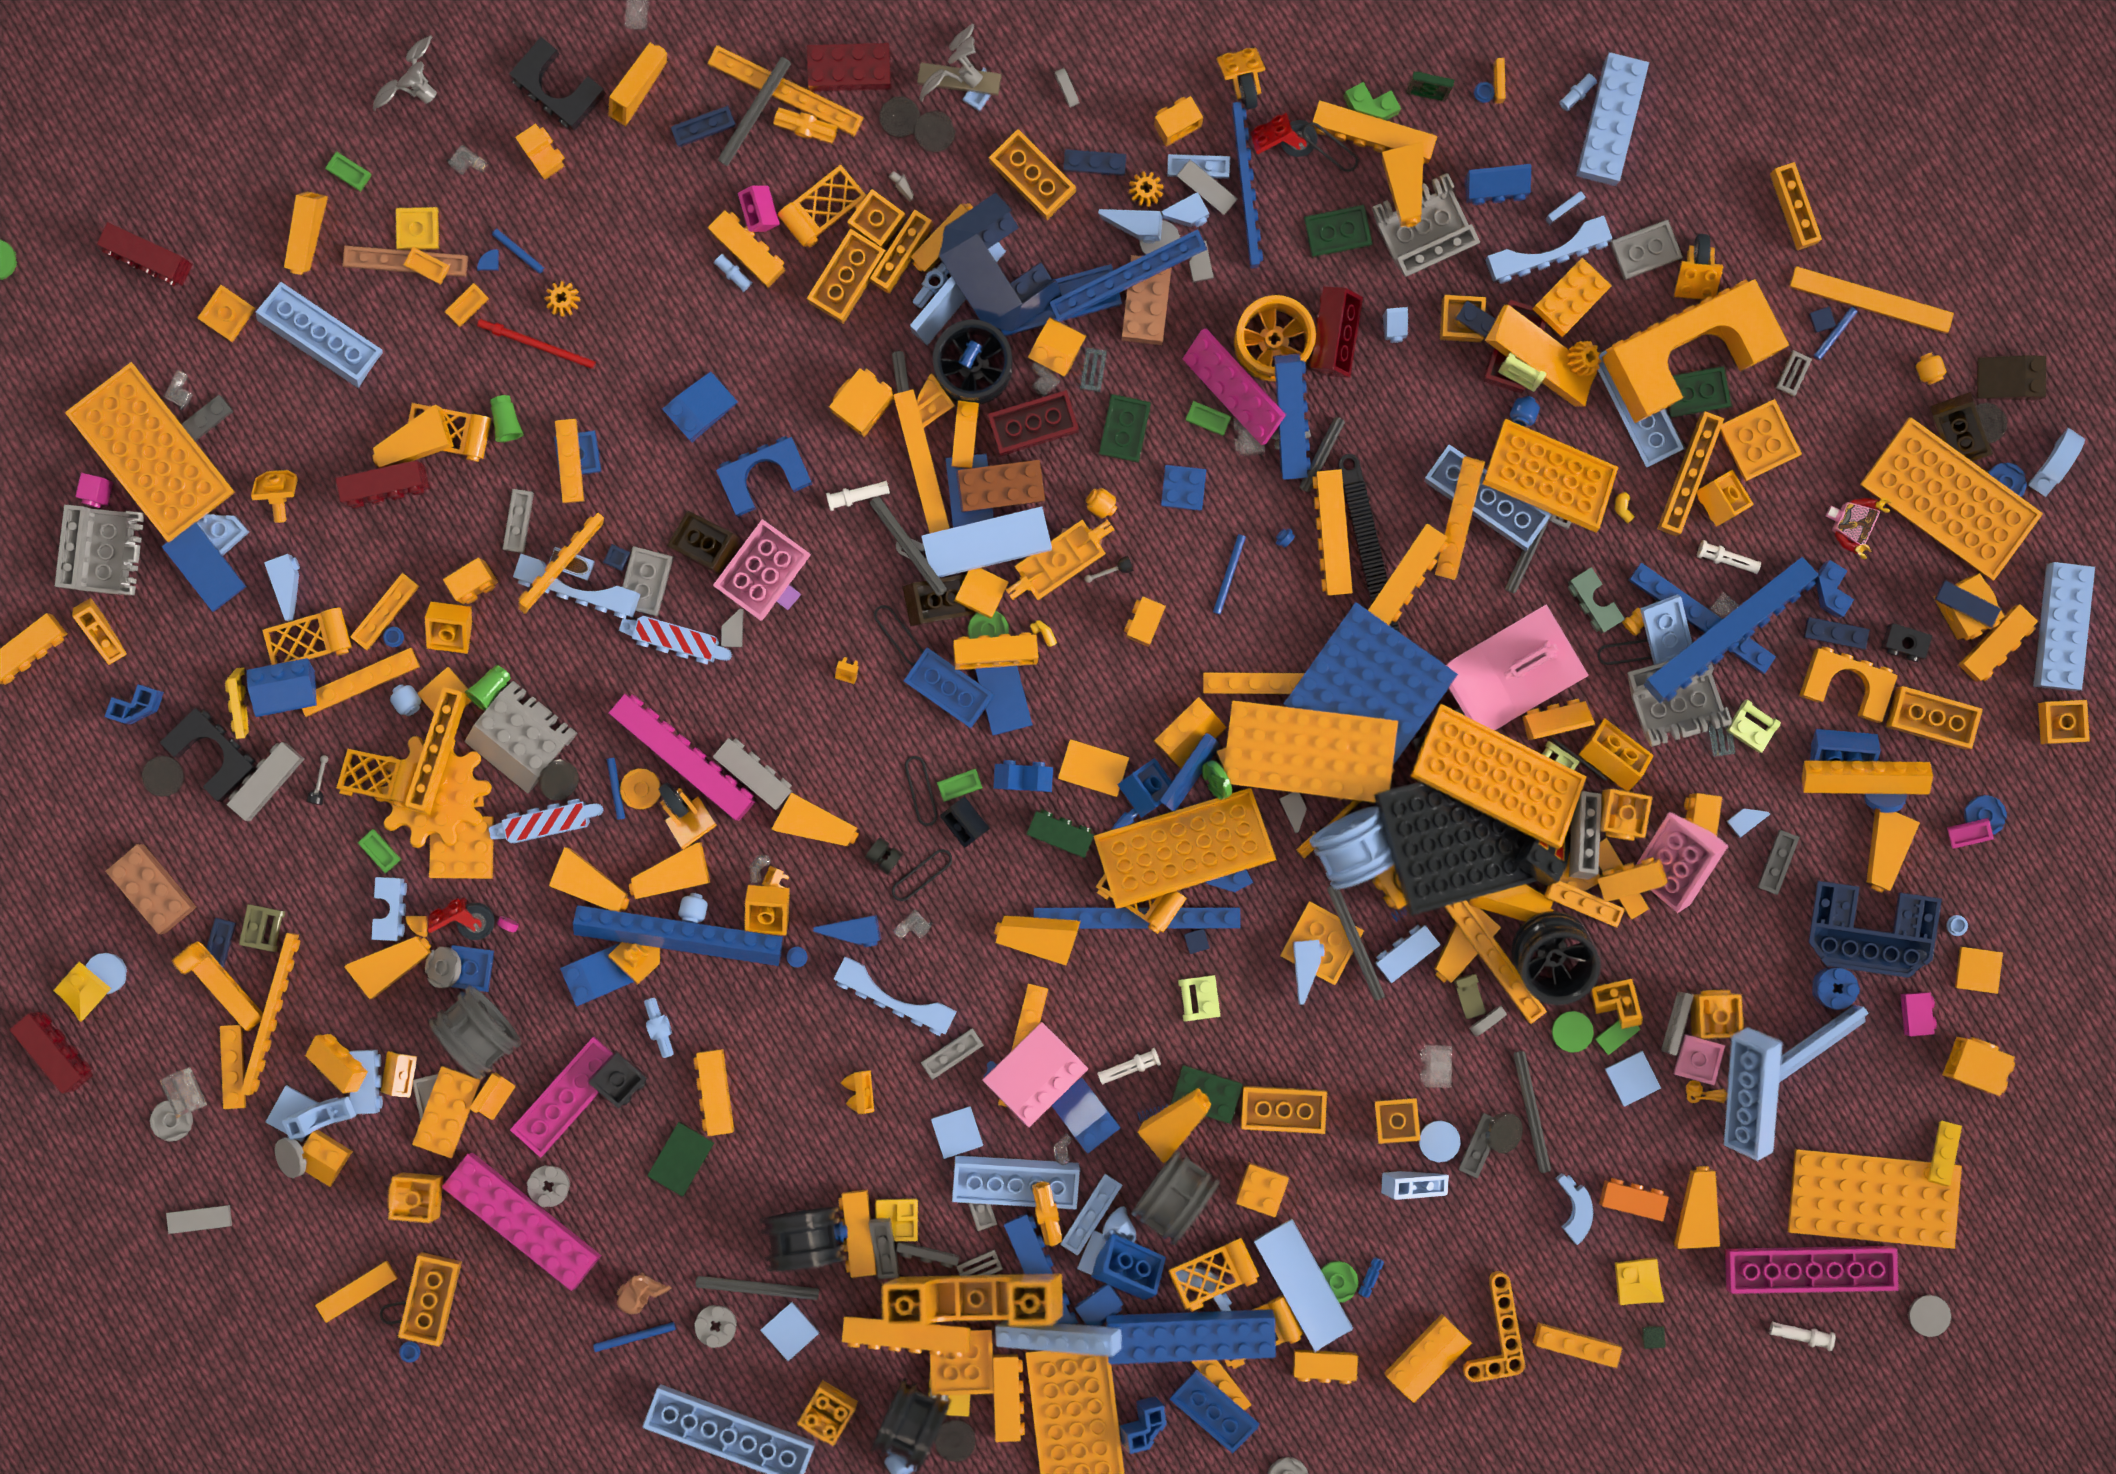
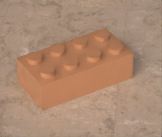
M1131 255V262L1142 256ZM1171 268L1127 289L1121 341L1162 345Z
M144 844L134 846L105 871L158 935L166 934L197 908Z

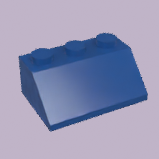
M1531 164L1469 170L1464 178L1467 203L1472 202V205H1482L1485 201L1493 200V203L1505 202V199L1513 198V201L1525 200V197H1528L1531 193Z
M308 658L247 670V687L255 717L317 705L315 670Z
M1816 729L1811 743L1810 761H1878L1881 752L1878 734Z
M1111 1234L1096 1258L1091 1277L1146 1300L1157 1295L1166 1257L1118 1235Z

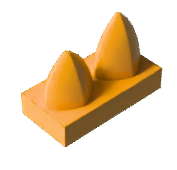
M871 1070L855 1072L844 1078L841 1084L849 1090L856 1091V1094L847 1101L846 1105L856 1111L857 1114L874 1112Z

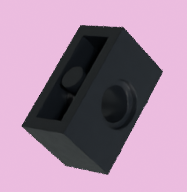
M1891 623L1887 625L1881 648L1887 650V654L1893 656L1902 654L1906 656L1907 660L1918 662V660L1926 659L1932 635ZM1904 638L1908 639L1910 642V647L1908 649H1905L1902 646V640Z

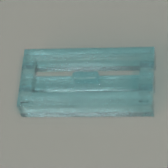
M1092 348L1086 349L1080 389L1101 391L1107 351ZM1090 353H1094L1089 385H1086ZM1098 354H1101L1098 384L1093 386Z
M1708 722L1713 756L1735 754L1733 735L1727 731L1729 750L1726 751L1721 724L1720 728H1717L1721 752H1719L1715 728L1711 722Z

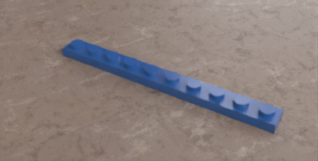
M1034 908V918L1080 921L1078 929H1146L1149 925L1148 922L1127 908ZM1138 908L1139 912H1141L1144 915L1150 909ZM1180 908L1167 928H1240V908Z

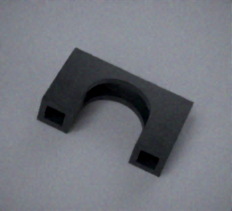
M540 37L509 73L513 79L511 82L518 89L524 88L528 91L527 96L535 103L540 101L544 105L543 109L549 115L555 114L559 117L558 122L566 129L571 127L575 131L606 95V92L587 76L580 86L568 97L557 99L545 94L542 89V77L560 54L557 49Z
M195 708L160 743L173 757L180 758L200 739L212 738L218 742L224 754L223 765L203 788L217 802H223L248 775L257 769L254 764L255 759L249 753L244 754L239 749L241 745L234 738L230 739L225 734L227 730L221 724H215L211 720L213 716L205 708Z

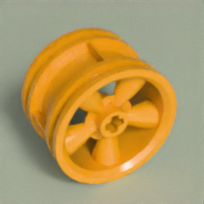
M1272 295L1258 299L1244 311L1235 332L1234 349L1239 363L1249 374L1264 381H1276L1275 367H1271L1273 356L1299 354L1301 361H1305L1306 364L1316 339L1313 319L1307 309L1292 298ZM1276 311L1286 313L1294 319L1284 329L1276 326ZM1258 314L1265 326V329L1260 334L1245 328L1248 322ZM1304 334L1305 346L1303 353L1288 346L1289 338ZM1272 336H1276V340H1279L1276 342V345L1271 344L1272 341H1269ZM1259 345L1263 352L1256 360L1251 356L1246 346Z

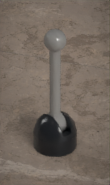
M1129 556L1122 557L1116 567L1094 575H1086L1084 578L1085 582L1090 583L1095 578L1117 570L1122 573L1134 571Z
M326 755L320 757L321 766L316 788L308 793L306 799L308 803L323 805L324 795L320 791L325 763L328 762Z

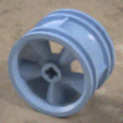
M1377 806L1367 807L1348 814L1327 825L1310 839L1311 846L1315 847V854L1320 857L1327 871V878L1332 880L1331 886L1333 889H1342L1356 885L1394 865Z

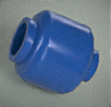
M1524 396L1514 401L1510 412L1513 422L1526 428L1535 423L1540 407L1533 397Z

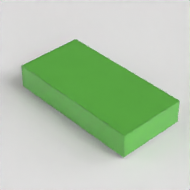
M337 151L325 168L360 192L372 176L371 173Z
M1193 401L1185 421L1224 436L1231 416Z
M976 769L937 782L944 802L983 788Z
M372 829L358 842L384 873L390 871L402 860L375 829Z
M1618 1019L1598 1035L1595 1040L1605 1053L1610 1055L1641 1029L1638 1026L1621 1029Z

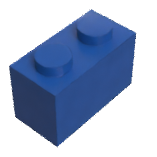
M1104 1284L1075 1305V1309L1087 1326L1099 1327L1105 1322L1104 1318L1110 1314L1116 1315L1122 1310L1123 1301L1111 1285Z

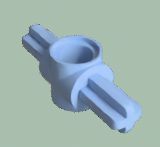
M941 262L937 269L933 268L927 273L925 280L921 284L923 288L913 299V303L917 307L923 308L933 294L936 295L948 280L946 276L949 272L943 262ZM932 277H938L941 281L939 285L932 286L929 284V280Z
M656 998L645 1000L644 1004L650 1019L646 1022L651 1040H657L662 1057H670L674 1055L668 1037L672 1033L667 1016H661Z

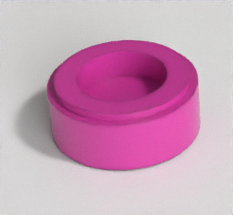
M500 916L497 922L499 927L509 932H516L519 926L516 921L504 916Z

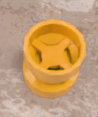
M1638 607L1632 612L1630 617H1626L1622 621L1625 628L1633 636H1637L1641 628L1645 627L1641 610Z

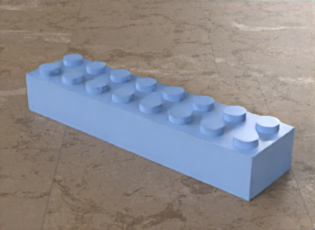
M661 1384L656 1390L643 1428L766 1474H804L816 1443L815 1441Z

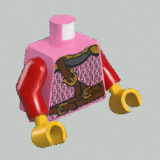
M1862 498L1845 503L1841 510L1830 506L1826 517L1835 521L1832 531L1835 533V537L1841 547L1855 554L1858 553L1864 560L1867 559L1866 555L1862 554V552L1865 550L1871 552L1866 542L1880 513L1878 509L1880 508L1883 512L1888 513L1890 510L1883 508L1886 503L1892 504V502L1886 498L1880 501L1878 499Z

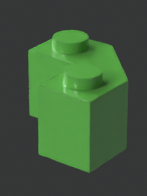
M1364 82L1345 91L1343 96L1350 110L1383 120L1396 116L1401 109L1392 91L1373 100Z

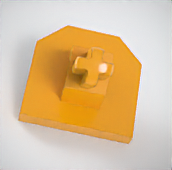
M289 470L267 471L255 478L251 493L252 500L268 499L269 504H272L274 522L282 523L287 520L284 502L287 501L286 498L294 497L298 480L297 475Z
M622 942L608 957L638 985L660 964V948Z

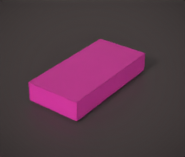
M1989 818L1947 827L1952 849L1994 839Z

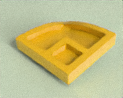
M78 962L53 991L68 1004L78 1020L82 1022L111 988L82 963Z
M918 1199L875 1200V1219L891 1218L894 1241H918Z
M1655 1257L1615 1263L1618 1303L1620 1305L1664 1302L1658 1262Z

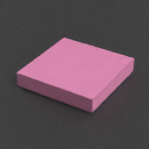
M1684 1034L1673 1074L1715 1085L1725 1045Z

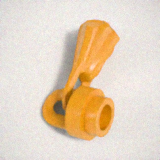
M1696 1080L1689 1081L1686 1085L1687 1100L1691 1103H1697L1700 1099L1724 1103L1728 1097L1725 1089L1703 1092L1701 1083Z

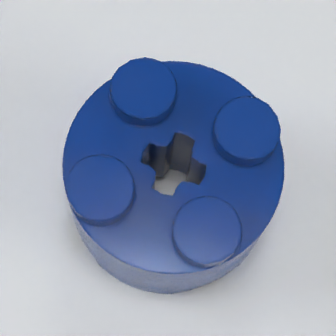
M1824 968L1813 979L1812 994L1820 1005L1827 1008H1847L1854 1003L1860 992L1855 976L1843 968ZM1833 984L1838 985L1837 992L1832 991L1834 990Z

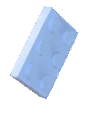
M1677 594L1640 608L1654 665L1672 660L1692 644L1680 595Z

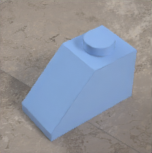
M1198 192L1161 212L1163 219L1188 227L1194 225L1199 227L1205 224L1207 218H1209V212Z
M1408 307L1391 308L1385 311L1383 315L1385 340L1397 343L1402 342L1407 337Z

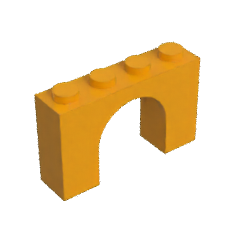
M1822 646L1821 649H1815L1799 696L1817 703L1823 702L1832 677L1840 670H1850L1860 676L1865 686V695L1858 717L1875 723L1882 722L1898 675L1893 674V670L1886 667H1880V669L1872 667L1873 663L1869 661H1855L1853 656L1841 653V656L1833 653V649Z

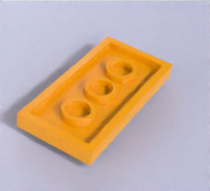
M1581 258L1535 305L1533 310L1563 337L1612 285L1588 262Z
M441 1066L412 1145L452 1159L481 1079Z

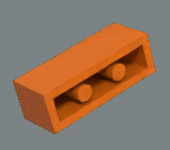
M1611 1178V1181H1604L1599 1205L1659 1221L1664 1220L1669 1197L1663 1195V1190L1652 1188L1651 1191L1643 1190L1644 1186L1635 1183H1631V1186L1623 1185L1624 1181Z

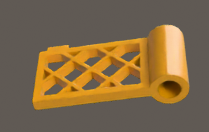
M839 165L798 199L786 205L777 216L803 247L808 246L810 248L818 242L817 237L851 209L855 208L857 210L867 195L842 165ZM841 172L846 178L845 185L833 184V177ZM821 186L830 187L829 198L818 197L817 190ZM832 188L844 189V199L831 198ZM847 189L856 190L860 196L856 200H846ZM805 199L814 200L813 210L804 209L800 203ZM816 200L829 201L828 212L815 211ZM831 202L843 203L842 211L839 213L830 212ZM815 214L827 215V222L819 227L814 221Z
M412 403L408 423L415 419L417 409L426 411L431 406ZM442 409L447 418V425L451 424L455 433L450 435L451 439L458 435L461 440L460 449L449 448L443 451L465 455L467 460L479 462V459H483L492 418ZM458 417L466 418L464 427L457 430L453 421Z
M341 608L329 609L319 614L262 630L272 665L277 664L276 654L279 649L288 654L284 662H290L305 658L310 660L335 652L339 656L349 653L348 649L352 648ZM318 619L320 627L316 633L307 629L312 620ZM295 625L302 629L297 639L288 634L291 627ZM277 631L283 634L278 644L271 641L269 633ZM305 631L314 636L309 646L300 641ZM286 637L295 641L290 652L281 647ZM318 638L324 641L326 650L318 652L313 649ZM298 644L307 648L303 657L293 654Z
M347 749L336 788L343 795L352 796L353 793L394 801V806L405 808V802L418 763ZM353 755L358 756L361 761L355 767L351 765ZM375 759L379 766L370 771L367 764ZM391 763L396 764L394 772L388 775L385 767ZM364 767L367 774L358 779L355 772ZM382 771L385 778L376 783L373 775ZM352 774L355 782L349 787L344 786L346 778ZM370 778L373 786L368 790H364L361 784ZM386 782L389 785L387 795L382 794L379 789Z
M1104 874L1096 885V888L1099 889L1097 894L1106 900L1109 897L1113 899L1111 891L1102 887L1107 880ZM1174 891L1144 900L1149 901L1150 906L1145 915L1139 912L1137 903L1134 904L1135 908L1131 905L1125 907L1148 922V928L1158 934L1159 931L1164 933L1187 898Z
M1242 1238L1168 1271L1185 1309L1190 1308L1191 1312L1203 1307L1202 1302L1239 1285L1245 1284L1248 1287L1258 1282L1256 1278L1259 1277ZM1220 1252L1224 1258L1222 1267L1212 1263L1214 1255ZM1201 1262L1207 1265L1204 1275L1194 1271L1196 1263ZM1210 1267L1221 1270L1218 1281L1207 1277ZM1183 1270L1189 1273L1187 1282L1179 1281L1176 1272ZM1224 1272L1231 1274L1235 1283L1231 1285L1222 1283L1221 1280ZM1192 1275L1203 1279L1200 1289L1189 1285ZM1206 1280L1216 1284L1213 1293L1203 1291ZM1187 1289L1198 1292L1196 1300L1189 1303L1186 1297Z
M1284 1295L1252 1309H1273L1275 1332L1278 1337L1275 1340L1276 1346L1287 1341L1292 1344L1301 1340L1303 1331ZM1245 1359L1225 1360L1228 1367L1232 1366L1235 1369L1244 1365Z

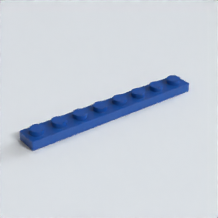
M1233 102L1232 112L1250 269L1259 268L1260 262L1263 261L1262 249H1258L1257 241H1261L1260 230L1256 229L1255 221H1258V211L1253 209L1256 193L1255 188L1251 189L1250 181L1254 180L1253 169L1249 168L1248 161L1251 160V150L1246 148V140H1249L1248 128H1244L1243 120H1247L1246 108H1242L1241 102Z
M1197 229L1049 303L1057 321L1060 322L1207 250V247Z
M1643 563L1637 566L1628 580L1657 601L1677 594L1680 595L1687 622L1704 634L1723 620ZM1750 638L1740 640L1738 642L1740 645L1732 653L1760 673L1765 674L1776 656Z

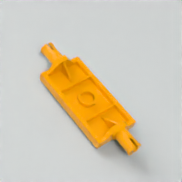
M1108 519L1093 530L1089 529L1084 521L1081 520L1050 541L1052 551L1031 555L1017 564L1015 568L1021 575L1020 580L1005 589L1008 594L1013 592L1009 595L1011 599L1014 600L1026 590H1031L1037 600H1040L1104 556L1106 553L1100 546L1099 540L1114 531L1112 525L1109 526L1110 522Z

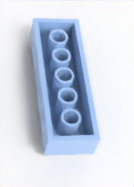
M1610 52L1605 58L1576 174L1577 177L1616 186L1620 181L1649 62Z
M1448 445L1425 477L1424 482L1453 501L1465 455L1451 445ZM1483 468L1472 515L1524 551H1527L1552 514L1482 484L1487 471Z
M2057 562L2046 564L2033 687L2067 691L2082 690L2095 567Z
M1746 1028L1732 1036L1724 1146L1758 1161L1773 1152L1782 1042L1753 1029Z

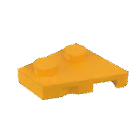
M931 373L916 399L923 428L955 406Z

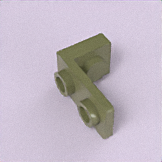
M1470 974L1454 980L1466 1019L1486 1013L1477 986L1478 979L1476 974Z

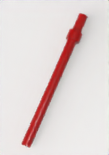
M483 319L478 321V327L489 330L496 336L508 337L591 369L595 367L596 361L504 328V325L497 322L493 324Z

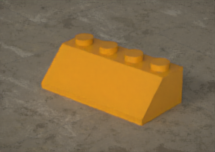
M1441 1314L1384 1374L1402 1393L1415 1403L1472 1343Z

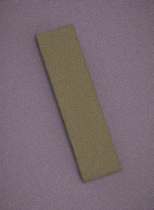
M921 63L917 83L918 85H924L928 78L940 69L960 76L958 73L960 68ZM978 71L983 78L974 88H971L965 81L960 83L953 77L944 76L936 87L998 96L1002 75Z

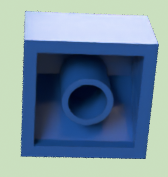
M1154 758L1117 785L1142 818L1162 804L1160 799L1172 781Z

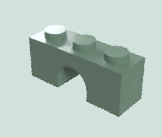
M1592 567L1568 581L1570 593L1573 597L1577 596L1581 602L1579 604L1580 609L1585 615L1588 613L1592 620L1590 624L1596 632L1599 631L1602 634L1625 620L1614 602L1606 607L1598 606L1594 602L1593 593L1603 584Z

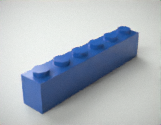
M1299 354L1274 356L1277 405L1286 414L1278 426L1281 475L1283 480L1306 478L1307 470H1311L1310 457L1306 458V451H1310L1309 438H1305V432L1309 431L1308 419H1304V412H1308L1307 400H1303V393H1307L1306 380L1302 381V374L1306 373L1305 361H1301Z
M1028 1213L1004 1222L1005 1229L1024 1273L1053 1274L1051 1267L1054 1264L1050 1255H1045L1043 1247L1046 1246L1042 1236H1037L1034 1230L1037 1228L1033 1216L1029 1217ZM1065 1292L1062 1294L1063 1316L1054 1323L1076 1325L1078 1320L1075 1313H1070L1067 1305L1070 1304V1301Z

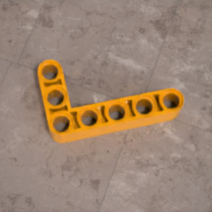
M197 941L173 959V963L182 973L186 974L192 970L246 1031H250L262 1020V1011L203 944Z
M1495 1271L1490 1275L1489 1285L1502 1355L1467 1361L1463 1365V1373L1472 1382L1518 1375L1525 1368L1509 1277L1501 1271ZM1499 1276L1504 1277V1284L1500 1287L1495 1286V1279ZM1502 1297L1508 1298V1304L1505 1307H1499L1498 1301ZM1505 1318H1511V1325L1507 1328L1502 1327V1321ZM1510 1338L1515 1339L1514 1347L1506 1348V1341ZM1518 1359V1367L1511 1369L1509 1367L1510 1361ZM1491 1363H1498L1499 1368L1496 1372H1489V1365ZM1472 1366L1478 1367V1373L1474 1376L1468 1375V1370Z

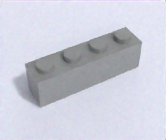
M728 738L713 758L778 811L790 794L793 793L790 789L792 785L784 778L779 780L774 776L776 771L769 765L762 766L758 762L760 758L752 751L748 754L743 750L745 745L738 739L732 740Z
M276 743L270 750V756L267 759H262L257 764L256 772L244 779L242 782L244 784L239 791L235 790L230 795V801L227 805L245 821H251L303 762L304 758L287 743Z
M1582 791L1578 799L1571 822L1569 877L1589 880L1598 875L1602 794Z

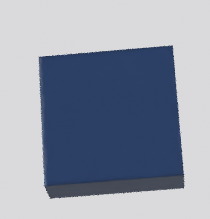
M1830 307L1809 313L1815 333L1836 326Z
M611 544L603 563L623 571L631 552Z
M1204 928L1184 934L1189 954L1210 949Z

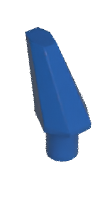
M1134 808L1128 813L1124 812L1111 830L1132 824L1134 822L1133 819L1139 814Z

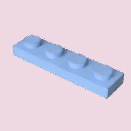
M1104 1174L1060 1245L1078 1256L1119 1192L1122 1184Z

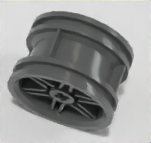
M468 985L465 989L466 993L460 992L458 994V1001L448 1010L438 1011L437 1017L429 1019V1024L439 1041L455 1060L474 1077L482 1079L485 1077L484 1071H492L493 1063L505 1053L511 1054L514 1051L513 1046L518 1048L522 1045V1042L515 1029L500 1010L481 991L472 985Z
M1176 1150L1160 1170L1131 1213L1134 1217L1137 1214L1140 1215L1139 1221L1155 1230L1162 1238H1171L1170 1244L1175 1245L1191 1226L1220 1182L1217 1178L1212 1181L1210 1179L1211 1174L1209 1172L1206 1173L1190 1161L1187 1156L1182 1159L1179 1156L1181 1153L1179 1150Z

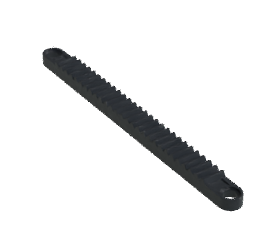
M1345 454L1340 458L1338 468L1339 470L1342 469L1343 489L1372 605L1387 583L1388 578L1360 462L1355 455ZM1344 460H1353L1355 463L1354 468L1346 470L1343 466ZM1398 620L1396 623L1392 621L1389 626L1400 633Z

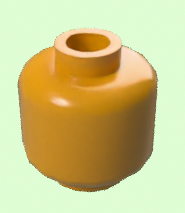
M1928 353L1920 357L1921 361L1916 364V370L1922 382H1927L1930 385L1944 379L1943 376L1947 371L1941 356H1933L1932 353Z
M1104 488L1093 489L1085 501L1087 509L1101 519L1107 515L1111 517L1117 509L1115 505L1116 497Z

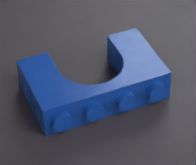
M781 437L776 440L774 445L769 446L766 444L757 448L758 452L751 455L749 452L744 453L738 457L739 460L732 463L731 461H726L719 465V469H716L737 517L756 509L747 488V476L750 470L758 463L773 462L782 467L793 492L812 485V481L792 437Z

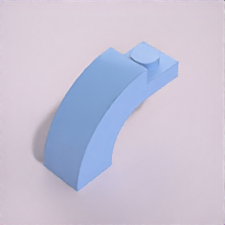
M2067 428L2055 443V447L2047 461L2029 482V486L2046 497L2053 487L2060 483L2075 462L2084 445L2085 438Z
M335 1097L305 1108L284 1119L282 1123L291 1140L304 1137L323 1126L351 1119L356 1116L349 1097L339 1099Z
M1561 1173L1555 1179L1568 1194L1572 1202L1571 1216L1561 1227L1571 1240L1578 1245L1585 1238L1592 1224V1201L1584 1186L1579 1185L1575 1189L1574 1186L1577 1184L1570 1175L1566 1177Z
M1195 1266L1194 1271L1204 1275L1206 1268ZM1180 1270L1176 1272L1179 1281L1186 1283L1189 1273ZM1209 1270L1207 1277L1218 1281L1219 1276ZM1192 1275L1189 1285L1200 1288L1203 1279ZM1206 1280L1203 1289L1213 1293L1216 1284ZM1226 1293L1213 1297L1221 1311H1231L1229 1305L1232 1302Z

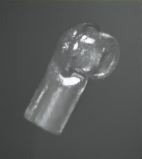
M758 855L750 864L751 883L761 882L760 870L770 864V858L767 855Z
M1064 1133L1053 1148L1056 1161L1062 1165L1069 1162L1066 1147L1073 1140L1067 1133Z

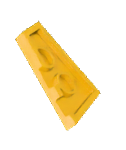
M236 668L225 681L226 692L230 695L228 709L233 715L231 729L232 732H235L236 739L245 738L249 733L247 706L243 705L242 702L245 700L246 686L241 685V676L245 675L244 668Z

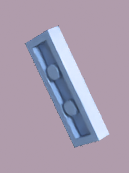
M1168 154L1167 176L1178 177L1177 174L1191 159L1212 178L1229 179L1230 156Z

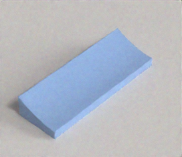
M999 242L988 249L996 263L1006 252ZM952 276L910 325L911 332L926 345L931 342L966 300Z
M282 282L277 285L256 311L257 321L357 388L360 387L372 366L383 353L382 349Z
M1606 350L1601 352V354L1599 355V358L1601 360V357L1607 353ZM1602 360L1599 364L1600 369H1598V372L1646 467L1684 450L1685 447L1666 409L1634 423Z
M1042 507L922 535L927 561L939 578L1052 551Z
M1851 1006L1783 1054L1780 1061L1779 1083L1865 1023V1016L1869 1014L1863 1006Z
M955 1155L952 1202L1035 1207L1036 1202L1032 1185L1045 1181L1050 1182L1053 1200L1056 1202L1057 1208L1077 1209L1079 1163Z
M1293 1219L1255 1239L1254 1243L1315 1352L1353 1330L1350 1321Z

